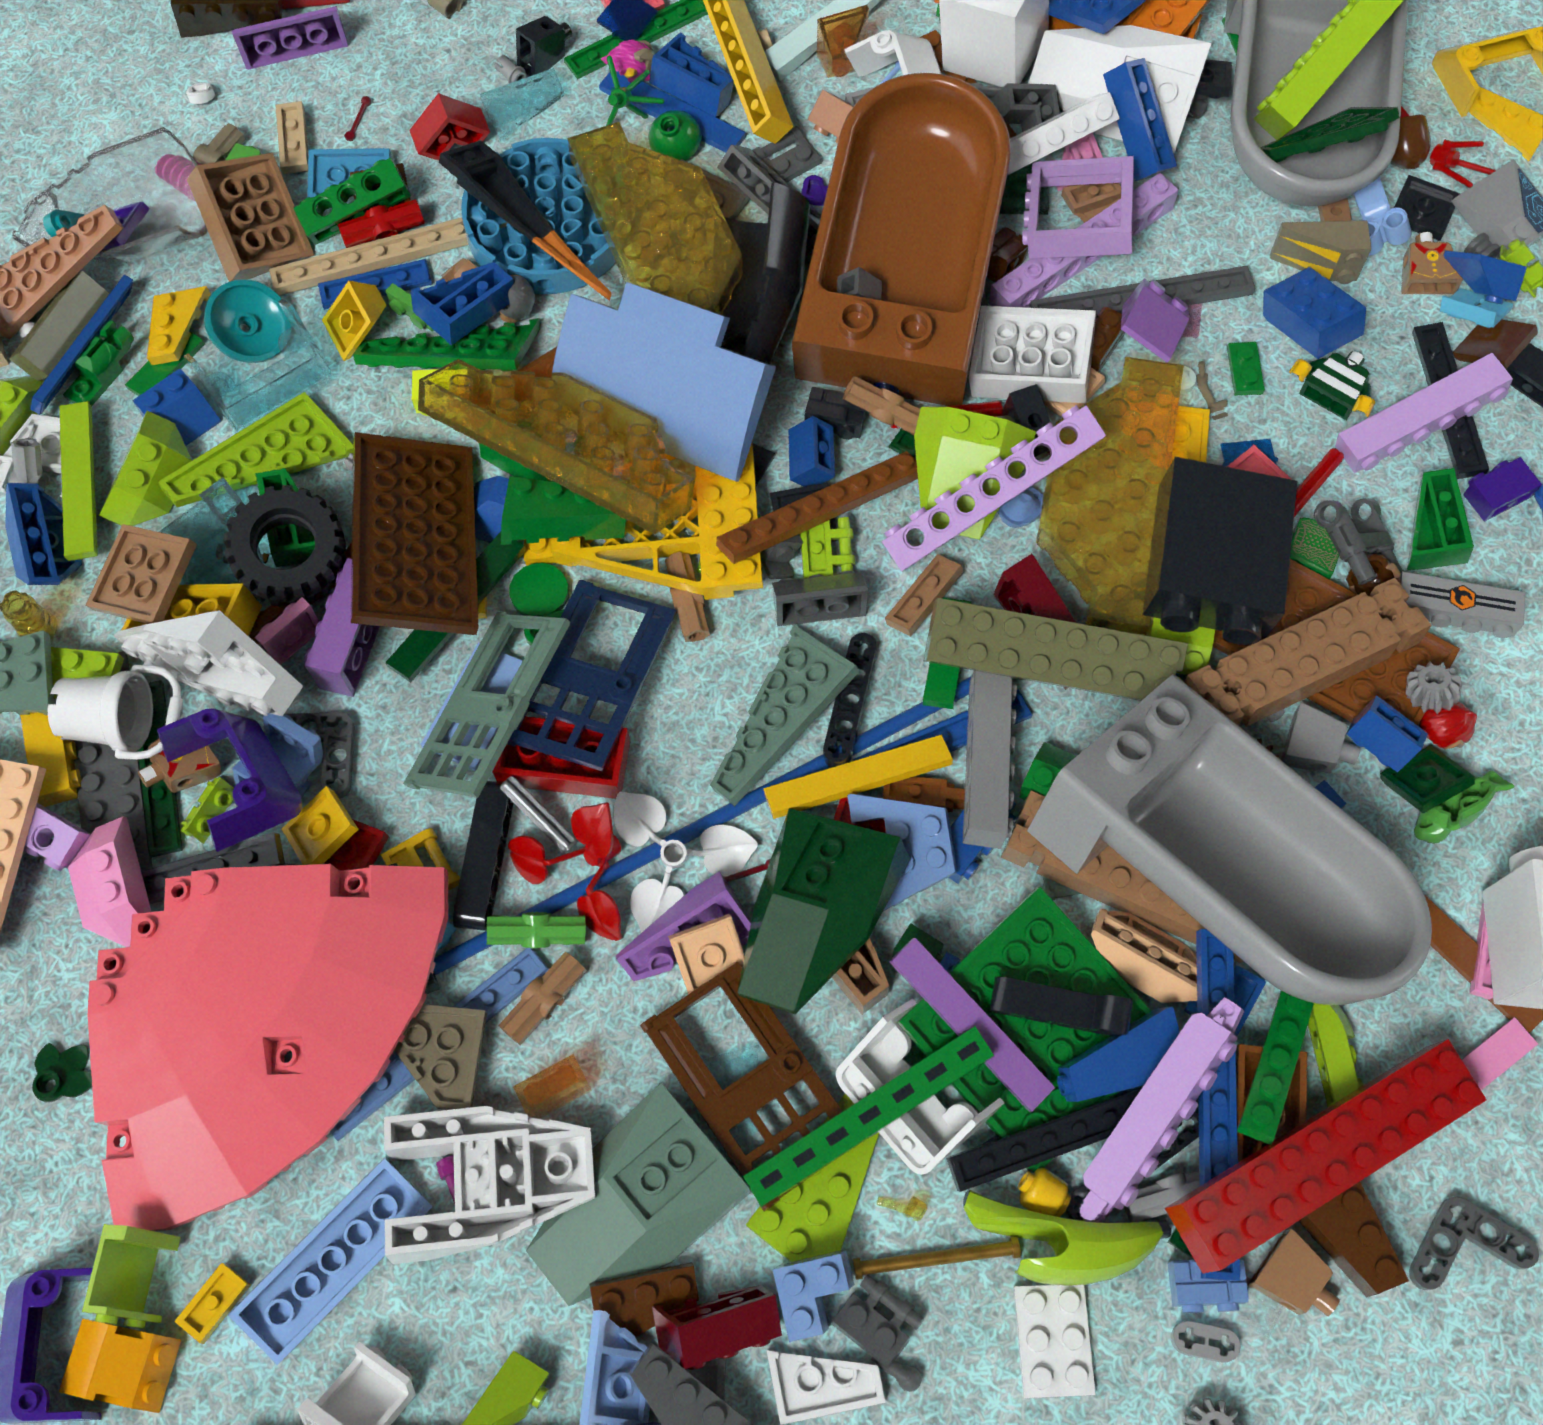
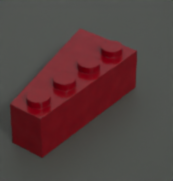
M1033 554L1028 555L1002 572L993 595L1004 610L1076 623Z

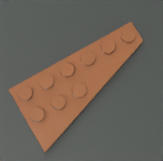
M104 204L79 218L77 224L69 229L62 227L56 231V236L49 240L42 238L11 255L9 262L0 265L1 336L11 339L24 323L28 322L124 229L112 208Z

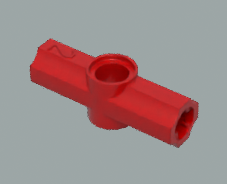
M414 199L389 208L385 205L375 206L367 210L364 216L337 225L344 244L348 248L397 235L400 231L425 223L418 202Z

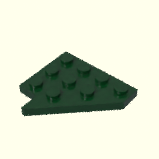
M1350 107L1260 148L1277 163L1295 154L1307 151L1309 153L1319 152L1329 145L1348 141V143L1357 142L1364 139L1367 135L1388 130V127H1390L1389 123L1400 118L1398 108Z

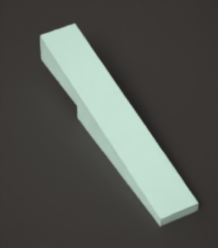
M834 0L764 51L773 75L779 81L784 79L815 51L821 53L831 46L881 0Z

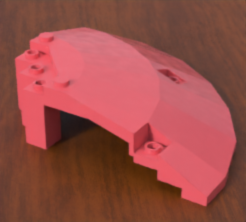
M331 864L229 867L191 871L190 876L165 878L164 911L132 914L130 947L98 950L97 979L89 982L87 1015L95 1123L108 1126L106 1159L102 1160L113 1225L131 1226L150 1231L172 1230L194 1221L196 1217L208 1212H216L225 1208L230 1203L254 1196L268 1185V1181L280 1172H286L291 1168L290 1165L304 1154H310L328 1139L327 1135L340 1120L344 1121L362 1100L360 1097L373 1082H378L391 1062L389 1059L398 1042L402 1043L405 1037L403 1033L411 1019L416 1018L426 1000L425 990L430 973L433 974L435 968V954L438 944L442 943L448 922V870L446 868L369 865V868L340 871ZM356 880H360L359 887L355 890H352V883ZM291 1051L292 1059L285 1063L284 1056L287 1052ZM125 1136L126 1143L123 1147H120V1139Z

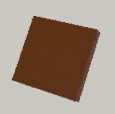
M1503 319L1493 328L1477 325L1453 351L1454 358L1459 361L1473 363L1493 353L1503 367L1507 369L1538 334L1537 325Z

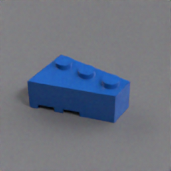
M680 32L653 55L649 83L681 99L683 102L717 117L730 105L733 88L732 76L715 61L706 60L701 55L702 50L697 46H690L685 41L686 36Z
M495 262L462 272L459 278L447 282L445 279L436 281L435 286L420 290L419 287L411 289L412 309L428 326L450 345H453L510 304L508 291L513 285V278Z

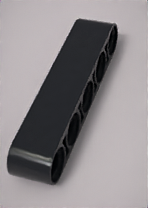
M487 781L479 797L476 798L453 912V925L455 928L487 931V916L493 915L514 804L511 803L509 797L500 789L503 782Z

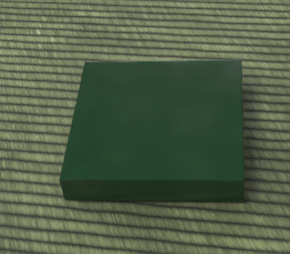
M1432 745L1419 751L1398 773L1391 767L1380 773V778L1386 786L1423 814L1475 785L1474 775Z

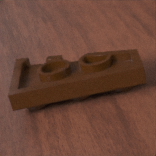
M692 1262L589 1283L593 1311H606L610 1314V1320L620 1328H626L635 1337L655 1326L652 1306L663 1304L664 1311L686 1307L685 1300L696 1298V1302L699 1301L695 1270Z

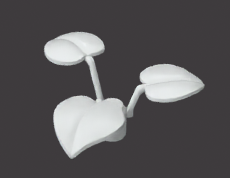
M619 792L617 794L614 804V821L620 837L624 842L634 847L643 846L651 838L662 846L660 851L661 860L666 866L662 883L656 879H646L637 884L631 894V910L641 933L684 896L680 888L668 886L672 869L681 867L685 863L687 856H705L704 865L711 874H716L720 871L726 877L738 873L746 865L758 846L757 841L748 833L729 825H715L707 828L700 836V844L703 848L700 851L686 849L684 844L678 840L666 842L655 834L661 831L666 823V811L660 801L646 794Z

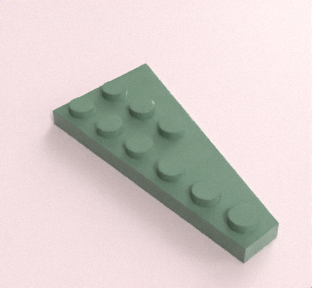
M793 625L790 631L791 638L787 646L782 647L778 654L779 661L775 669L768 673L748 711L750 716L745 726H740L736 734L737 741L732 751L726 753L710 784L717 794L734 807L859 673L855 664L796 625Z
M42 630L1 642L0 714L2 712H16L19 715H30V712L48 715V704H54V694H50L53 688L50 635Z

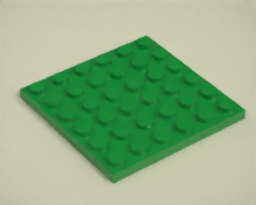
M1037 887L948 972L1055 1087L1033 1112H1029L985 1064H982L953 1083V1087L978 1114L997 1099L1001 1098L1004 1101V1104L985 1122L999 1138L1113 1098L1118 1092L1078 1102L1066 1101L1065 1096L1061 1095L1057 1084V1077L1060 1076L1058 1067L1110 1036L991 1012L990 1004L995 977L1013 978L1095 996L1113 995L1132 999L1130 1024L1151 1012L1149 1007L1041 887ZM921 997L916 1002L917 1004L897 1021V1024L928 1057L959 1036ZM1052 1159L1027 1167L1026 1169L1034 1173L1038 1168H1044Z

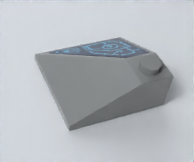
M1514 159L1451 201L1476 234L1486 233L1492 244L1504 245L1508 250V244L1515 239L1524 241L1530 247L1543 238V196ZM1500 252L1496 256L1497 259L1500 258Z

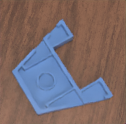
M856 794L848 795L851 822L857 824L884 819L886 834L901 837L910 858L883 911L958 873L948 810L946 808Z

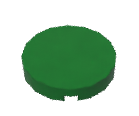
M533 563L523 567L514 575L509 586V596L514 608L521 615L539 617L564 608L569 598V586L564 574L557 567L547 563Z

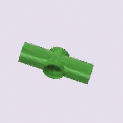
M526 912L522 913V916H487V945H521L525 948L550 947L551 944H585V915H551V913Z

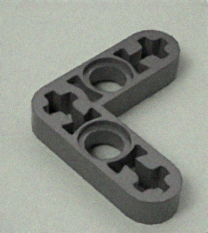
M344 712L286 714L301 727L308 722L317 723L318 727L315 732L320 736L321 743H323L321 788L323 789L325 786H328L332 789L329 784L335 782L333 770H338V778L344 784L339 785L335 793L339 799L347 796L352 785L355 726L350 716ZM323 721H326L328 727L338 726L339 721H343L347 726L341 729V733H337L334 728H325L326 734H323ZM335 750H345L346 757L343 761L334 763L330 760L331 754Z
M1453 1197L1441 1204L1410 1265L1409 1276L1412 1283L1419 1289L1433 1290L1440 1287L1465 1239L1516 1269H1527L1534 1266L1539 1258V1250L1535 1242L1468 1200L1461 1197ZM1459 1205L1462 1208L1460 1213L1465 1219L1457 1220L1452 1230L1441 1226V1222L1447 1225L1450 1224L1453 1218V1213L1449 1211V1207L1455 1208ZM1483 1223L1490 1224L1496 1230L1497 1237L1494 1243L1485 1242L1481 1238L1479 1230ZM1436 1234H1442L1448 1238L1450 1249L1446 1254H1442L1434 1248L1433 1237ZM1508 1234L1510 1236V1239L1506 1241V1237ZM1505 1241L1513 1247L1523 1244L1525 1246L1524 1253L1529 1257L1528 1259L1525 1258L1518 1261L1515 1250L1505 1247L1501 1251L1499 1248ZM1427 1251L1433 1258L1444 1263L1443 1265L1440 1262L1434 1263L1431 1274L1435 1276V1279L1424 1282L1422 1280L1423 1274L1419 1271V1267L1424 1268L1430 1264L1432 1258L1425 1255Z

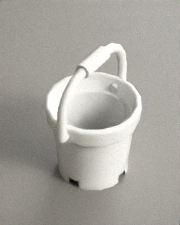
M133 665L131 671H121L113 676L62 678L55 683L50 693L58 694L56 704H48L49 725L55 736H62L60 739L109 745L115 751V757L118 759L138 760L150 758L163 750L161 742L149 750L135 752L147 740L153 717L152 693L149 683L142 673L162 675L169 680L173 688V697H170L165 725L180 720L183 704L181 687L176 676L169 670L153 665Z

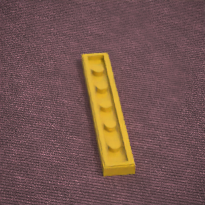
M941 734L763 788L764 795L772 817L776 819L786 816L789 808L798 811L806 810L848 797L849 794H858L953 765V759Z

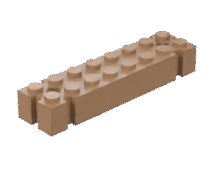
M1393 578L1374 587L1370 596L1363 592L1220 659L1215 670L1208 665L1188 674L1184 683L1239 726L1242 721L1245 727L1390 658L1395 649L1401 653L1419 644L1432 625L1417 606L1410 608L1407 605L1406 601L1410 596L1397 579Z
M1030 791L1022 805L1015 822L1016 826L1012 831L1011 837L1008 838L1001 858L1023 868L1028 862L1039 866L1036 873L1119 911L1131 913L1157 928L1196 944V931L1206 928L1109 845L1076 874L1033 837L1027 830L1045 796ZM1234 953V961L1242 963L1243 960Z

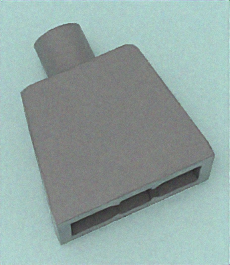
M1300 703L1292 718L1281 761L1289 767L1331 773L1339 760L1355 765L1361 747L1344 742L1347 731L1345 723L1307 704Z

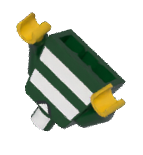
M1352 351L1346 358L1338 353H1332L1327 359L1320 358L1309 363L1303 359H1297L1289 371L1290 374H1297L1299 381L1303 382L1305 379L1299 392L1300 395L1346 421L1352 411L1356 412V410L1364 412L1365 416L1369 417L1375 405V400L1372 399L1371 385L1366 381L1369 371L1362 367L1365 359L1359 352Z

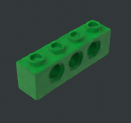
M388 158L387 160L383 159L375 162L371 168L363 172L352 174L348 180L338 185L327 187L323 193L315 197L302 200L300 205L293 209L307 237L316 245L339 234L340 230L337 224L364 216L367 210L375 206L385 205L389 208L412 195L398 167L391 158ZM381 183L377 190L371 191L375 184ZM351 196H356V199L352 203L347 204V201ZM332 208L329 215L323 216L325 210Z

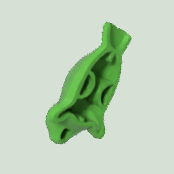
M1493 770L1486 773L1483 777H1475V785L1424 814L1421 812L1416 821L1414 835L1417 839L1427 843H1440L1448 837L1451 831L1458 830L1474 822L1484 812L1496 792L1507 791L1515 786L1503 780Z

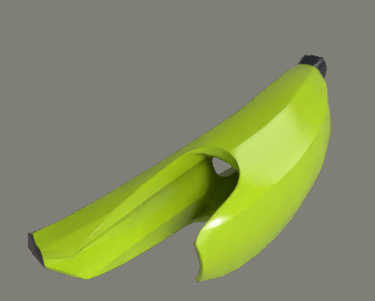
M970 1189L967 1190L963 1199V1208L975 1228L1011 1237L1017 1236L1022 1239L1048 1242L1047 1244L1055 1252V1257L1020 1260L1018 1270H1015V1273L1028 1280L1049 1285H1088L1116 1278L1136 1268L1154 1251L1160 1239L1169 1238L1172 1232L1166 1220L1129 1223L1078 1221L1012 1207L987 1198Z

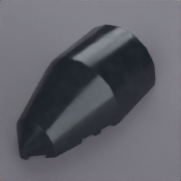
M776 182L771 183L768 223L745 222L721 215L716 217L709 300L710 304L715 305V313L730 318L721 347L767 364H771L803 293L810 204L800 192Z

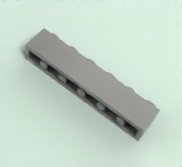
M973 671L969 681L963 844L1001 849L1006 837L1010 838L1012 835L1013 818H1008V811L1012 808L1014 791L1009 790V781L1012 782L1015 764L1010 762V754H1013L1015 748V736L1011 735V728L1015 724L1016 710L1011 709V701L1014 702L1017 684L1012 683V677Z

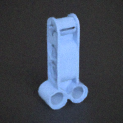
M1380 176L1368 186L1354 193L1362 217L1361 221L1368 222L1371 251L1368 256L1378 253L1382 249L1384 242L1388 241L1392 245H1400L1409 240L1412 233L1407 213L1402 208H1390Z

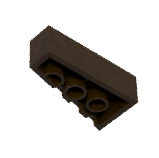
M282 0L170 1L181 38L220 33L282 19Z

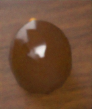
M1413 115L1400 118L1399 140L1396 152L1390 162L1392 165L1403 170L1415 169L1426 160L1431 143L1426 116Z

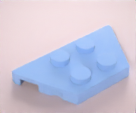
M593 1311L579 1425H636L648 1423L650 1406L629 1374L648 1347L645 1344L638 1343L635 1336L626 1328H620L610 1320V1314L606 1311Z

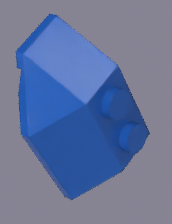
M7 483L5 528L16 577L27 585H60L82 565V559L68 561L64 557L63 507L54 498L46 494L44 489L37 483Z

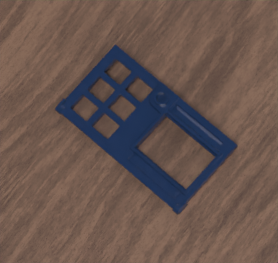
M579 580L560 617L566 618L571 623L529 701L530 704L523 720L519 723L517 729L513 731L507 745L514 747L516 745L603 771L676 616V609L594 586L591 582ZM599 601L645 614L618 671L571 658ZM542 684L560 688L552 707L533 702ZM570 692L589 697L581 715L562 710ZM599 700L617 705L609 724L590 719ZM528 712L546 716L538 735L519 730ZM556 720L575 725L566 744L547 739ZM584 729L604 734L595 753L576 748Z

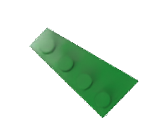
M509 476L501 521V545L512 544V540L525 539L527 543H539V539L557 538V542L569 541L570 538L583 536L585 540L624 538L630 491Z

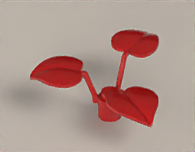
M609 803L583 806L573 812L571 817L572 831L575 838L585 845L581 849L552 859H545V849L537 839L523 835L509 841L508 849L510 850V857L515 868L531 884H540L547 879L548 870L546 866L584 854V858L589 865L599 866L600 868L586 888L587 895H582L577 899L579 915H585V924L594 933L615 941L623 938L621 934V917L614 899L602 890L594 891V887L604 871L610 868L608 861L621 852L620 841L613 834Z

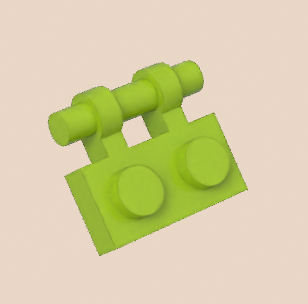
M849 517L838 518V529H830V520L800 533V538L803 542L801 545L803 579L818 574L832 576L833 566H841V572H853V565H856L855 555H852L851 539L854 538L853 529L850 528ZM831 540H839L840 555H832Z

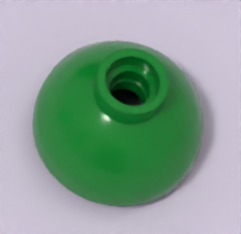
M670 110L659 115L651 124L648 133L649 146L653 154L659 160L669 164H677L681 159L685 161L690 159L697 152L702 138L701 129L697 121L690 114L681 110ZM669 127H675L672 131L667 132Z

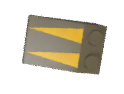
M1282 222L1270 252V259L1301 271L1311 267L1329 281H1338L1341 284L1357 281L1371 251L1368 222Z

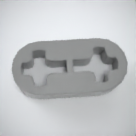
M1184 1321L1177 1324L1171 1333L1173 1347L1179 1353L1187 1356L1226 1363L1236 1359L1240 1353L1241 1346L1237 1335L1225 1328ZM1187 1328H1190L1192 1336L1203 1338L1202 1344L1192 1343L1189 1349L1185 1348V1342L1179 1339V1333H1184ZM1224 1335L1226 1336V1342L1232 1344V1350L1226 1351L1224 1356L1220 1355L1219 1348L1208 1345L1209 1340L1218 1341Z

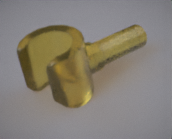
M913 1196L907 1206L901 1202L878 1197L877 1205L903 1213L908 1218L912 1217L914 1221L921 1220L927 1210L926 1204Z

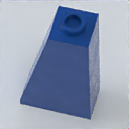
M1174 1007L1154 1009L1131 1023L1128 1035L1110 1036L1058 1067L1060 1076L1057 1077V1084L1061 1095L1065 1096L1066 1101L1078 1102L1145 1085L1180 1033Z

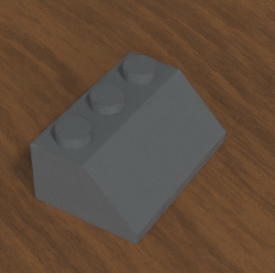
M844 571L832 576L818 574L806 579L784 578L778 582H772L777 626L866 616L868 587L862 572Z

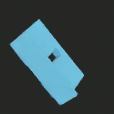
M1460 288L1451 297L1442 296L1440 312L1447 313L1448 316L1458 319L1463 318L1476 322L1477 325L1493 328L1512 310L1513 304L1503 301L1502 305L1485 301L1486 295Z

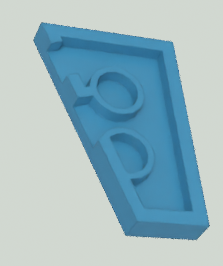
M309 149L307 198L315 197L323 193L327 187L338 185L348 180L350 172L367 170L375 162L391 158L390 149Z

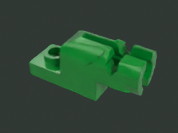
M110 320L100 330V338L94 337L89 347L75 361V366L79 370L80 375L64 392L63 396L66 400L72 403L88 401L93 406L120 375L123 369L119 361L129 351L134 341V337L125 327L121 325L117 329L115 327L116 323Z

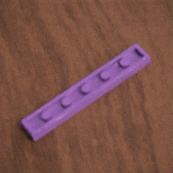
M912 938L889 961L958 1036L976 1026L995 1056L984 1064L1029 1112H1033L1053 1091L1055 1087L916 938Z

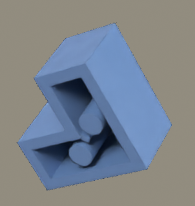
M846 1249L781 1264L773 1269L789 1342L822 1335L829 1329L822 1296L846 1291L855 1285Z

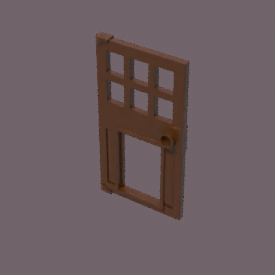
M736 962L659 1015H653L644 1021L640 1027L644 1033H647L743 1177L754 1170L751 1164L767 1152L772 1151L774 1155L780 1153L782 1149L779 1144L794 1133L799 1132L802 1138L808 1135L810 1131L806 1125L823 1113H826L831 1120L843 1111L768 1005L738 995L742 966L739 962ZM720 987L769 1057L768 1060L724 1090H722L674 1019ZM804 1081L819 1105L800 1117L784 1093L799 1082ZM776 1099L792 1124L775 1136H772L757 1112ZM749 1118L765 1143L745 1155L729 1131ZM799 1183L786 1193L782 1194L769 1204L765 1205L764 1207H761L762 1210L765 1212L771 1209L772 1206H774L780 1201V1198H782L784 1195L792 1191L801 1183Z

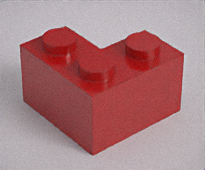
M440 93L435 96L409 130L418 154L434 160H439L440 153L449 151L454 143L464 146L479 140L483 142L490 133L481 108Z

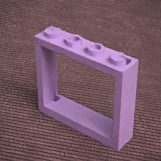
M1134 156L1037 161L1032 163V173L1027 174V191L1030 192L1025 193V207L1029 211H1024V228H1028V230H1023L1022 242L1024 245H1028L1029 259L1132 254ZM1121 183L1120 227L1038 231L1041 187Z

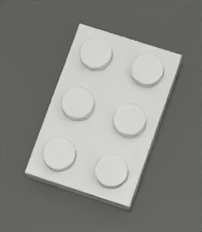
M1084 1285L1014 1286L1023 1399L1096 1395Z

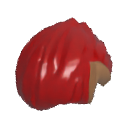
M1461 702L1453 703L1450 711L1441 708L1438 715L1433 709L1427 710L1420 721L1419 727L1428 733L1427 738L1440 748L1445 750L1454 747L1462 748L1465 743L1471 740L1475 732L1477 714Z

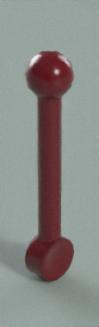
M368 96L362 97V105L351 130L344 135L347 141L355 139V132L366 107L371 105V98Z
M768 859L763 865L724 878L727 882H731L765 871L771 859Z

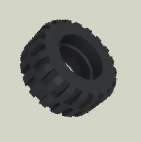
M282 485V490L275 491L274 486L264 488L266 493L258 496L256 492L248 496L249 503L245 505L240 502L235 508L237 516L229 517L226 524L229 532L224 533L223 542L226 546L224 552L236 579H238L239 583H243L257 600L264 602L267 599L272 606L281 607L282 602H287L288 605L296 603L302 597L308 603L316 601L314 595L317 593L327 594L331 590L329 584L331 582L336 583L337 572L340 568L344 567L346 562V541L336 512L331 506L327 507L322 497L319 495L312 497L310 490L302 487L299 488L298 492H295L292 485ZM284 524H294L311 531L315 539V548L311 556L301 565L290 569H275L266 566L259 559L257 553L259 542L271 529Z

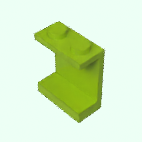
M104 1224L82 1312L97 1314L95 1322L117 1324L118 1318H123V1326L144 1329L146 1322L161 1323L162 1316L143 1312L158 1250L178 1251L181 1237L131 1226Z

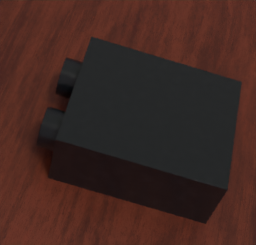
M1175 457L1158 489L1142 615L1161 619L1160 624L1165 629L1174 632H1191L1198 629V627L1223 631L1222 637L1226 641L1239 645L1255 644L1261 639H1265L1285 615L1297 481Z

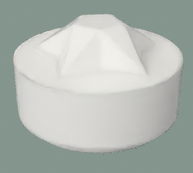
M209 83L194 84L186 91L189 102L192 104H206L215 97L213 87Z

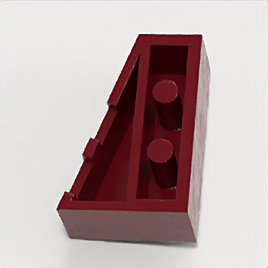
M762 1285L718 1293L719 1300L697 1304L696 1298L685 1300L686 1307L664 1311L663 1304L652 1306L659 1348L684 1369L694 1370L704 1367L707 1361L716 1358L734 1357L739 1353V1350L751 1346H766L771 1342V1339L782 1336L776 1294Z

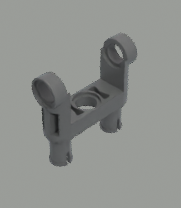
M1373 499L1357 500L1351 507V517L1346 508L1338 501L1326 500L1320 502L1314 510L1315 521L1319 526L1326 529L1341 560L1349 563L1359 585L1366 584L1378 577L1366 554L1383 555L1390 563H1395L1400 573L1404 572L1393 553L1395 544L1380 518L1381 508L1377 501ZM1365 503L1371 508V516L1367 520H1363L1359 515L1360 506ZM1330 505L1336 509L1337 513L1335 520L1331 523L1324 517V511Z

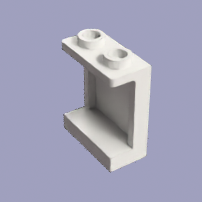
M358 1342L354 1347L356 1358L318 1401L314 1403L309 1398H306L297 1410L304 1425H391L416 1396L412 1384L413 1377L403 1366L397 1364L394 1367L388 1363L386 1356L377 1347L371 1346L367 1348L361 1342Z

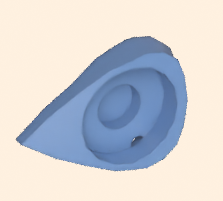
M1030 487L1001 506L998 514L1009 527H1023L1034 522L1043 514L1046 509V499L1043 498L1044 496L1041 492Z

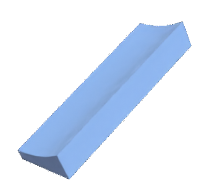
M384 1157L252 1289L228 1316L278 1365L385 1256V1219L425 1215L433 1206Z

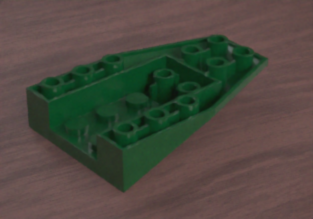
M789 808L755 902L737 992L738 995L796 1015L864 945L872 934L910 860L901 837Z

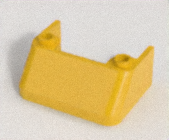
M1543 27L1515 30L1448 47L1436 52L1432 60V66L1461 117L1467 115L1480 89L1470 72L1471 70L1531 54L1543 74Z

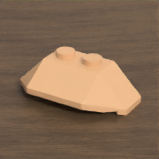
M1106 909L1099 910L1091 932L1097 951L1126 983L1161 1003L1197 1001L1196 954L1187 945L1131 913L1121 911L1108 912Z

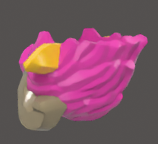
M627 40L619 43V46H616L608 55L601 58L605 64H608L607 56L610 55L616 72L619 71L620 75H624L628 78V82L632 83L644 71L649 70L651 72L654 52L651 44L645 40ZM650 74L644 79L645 81L650 80Z

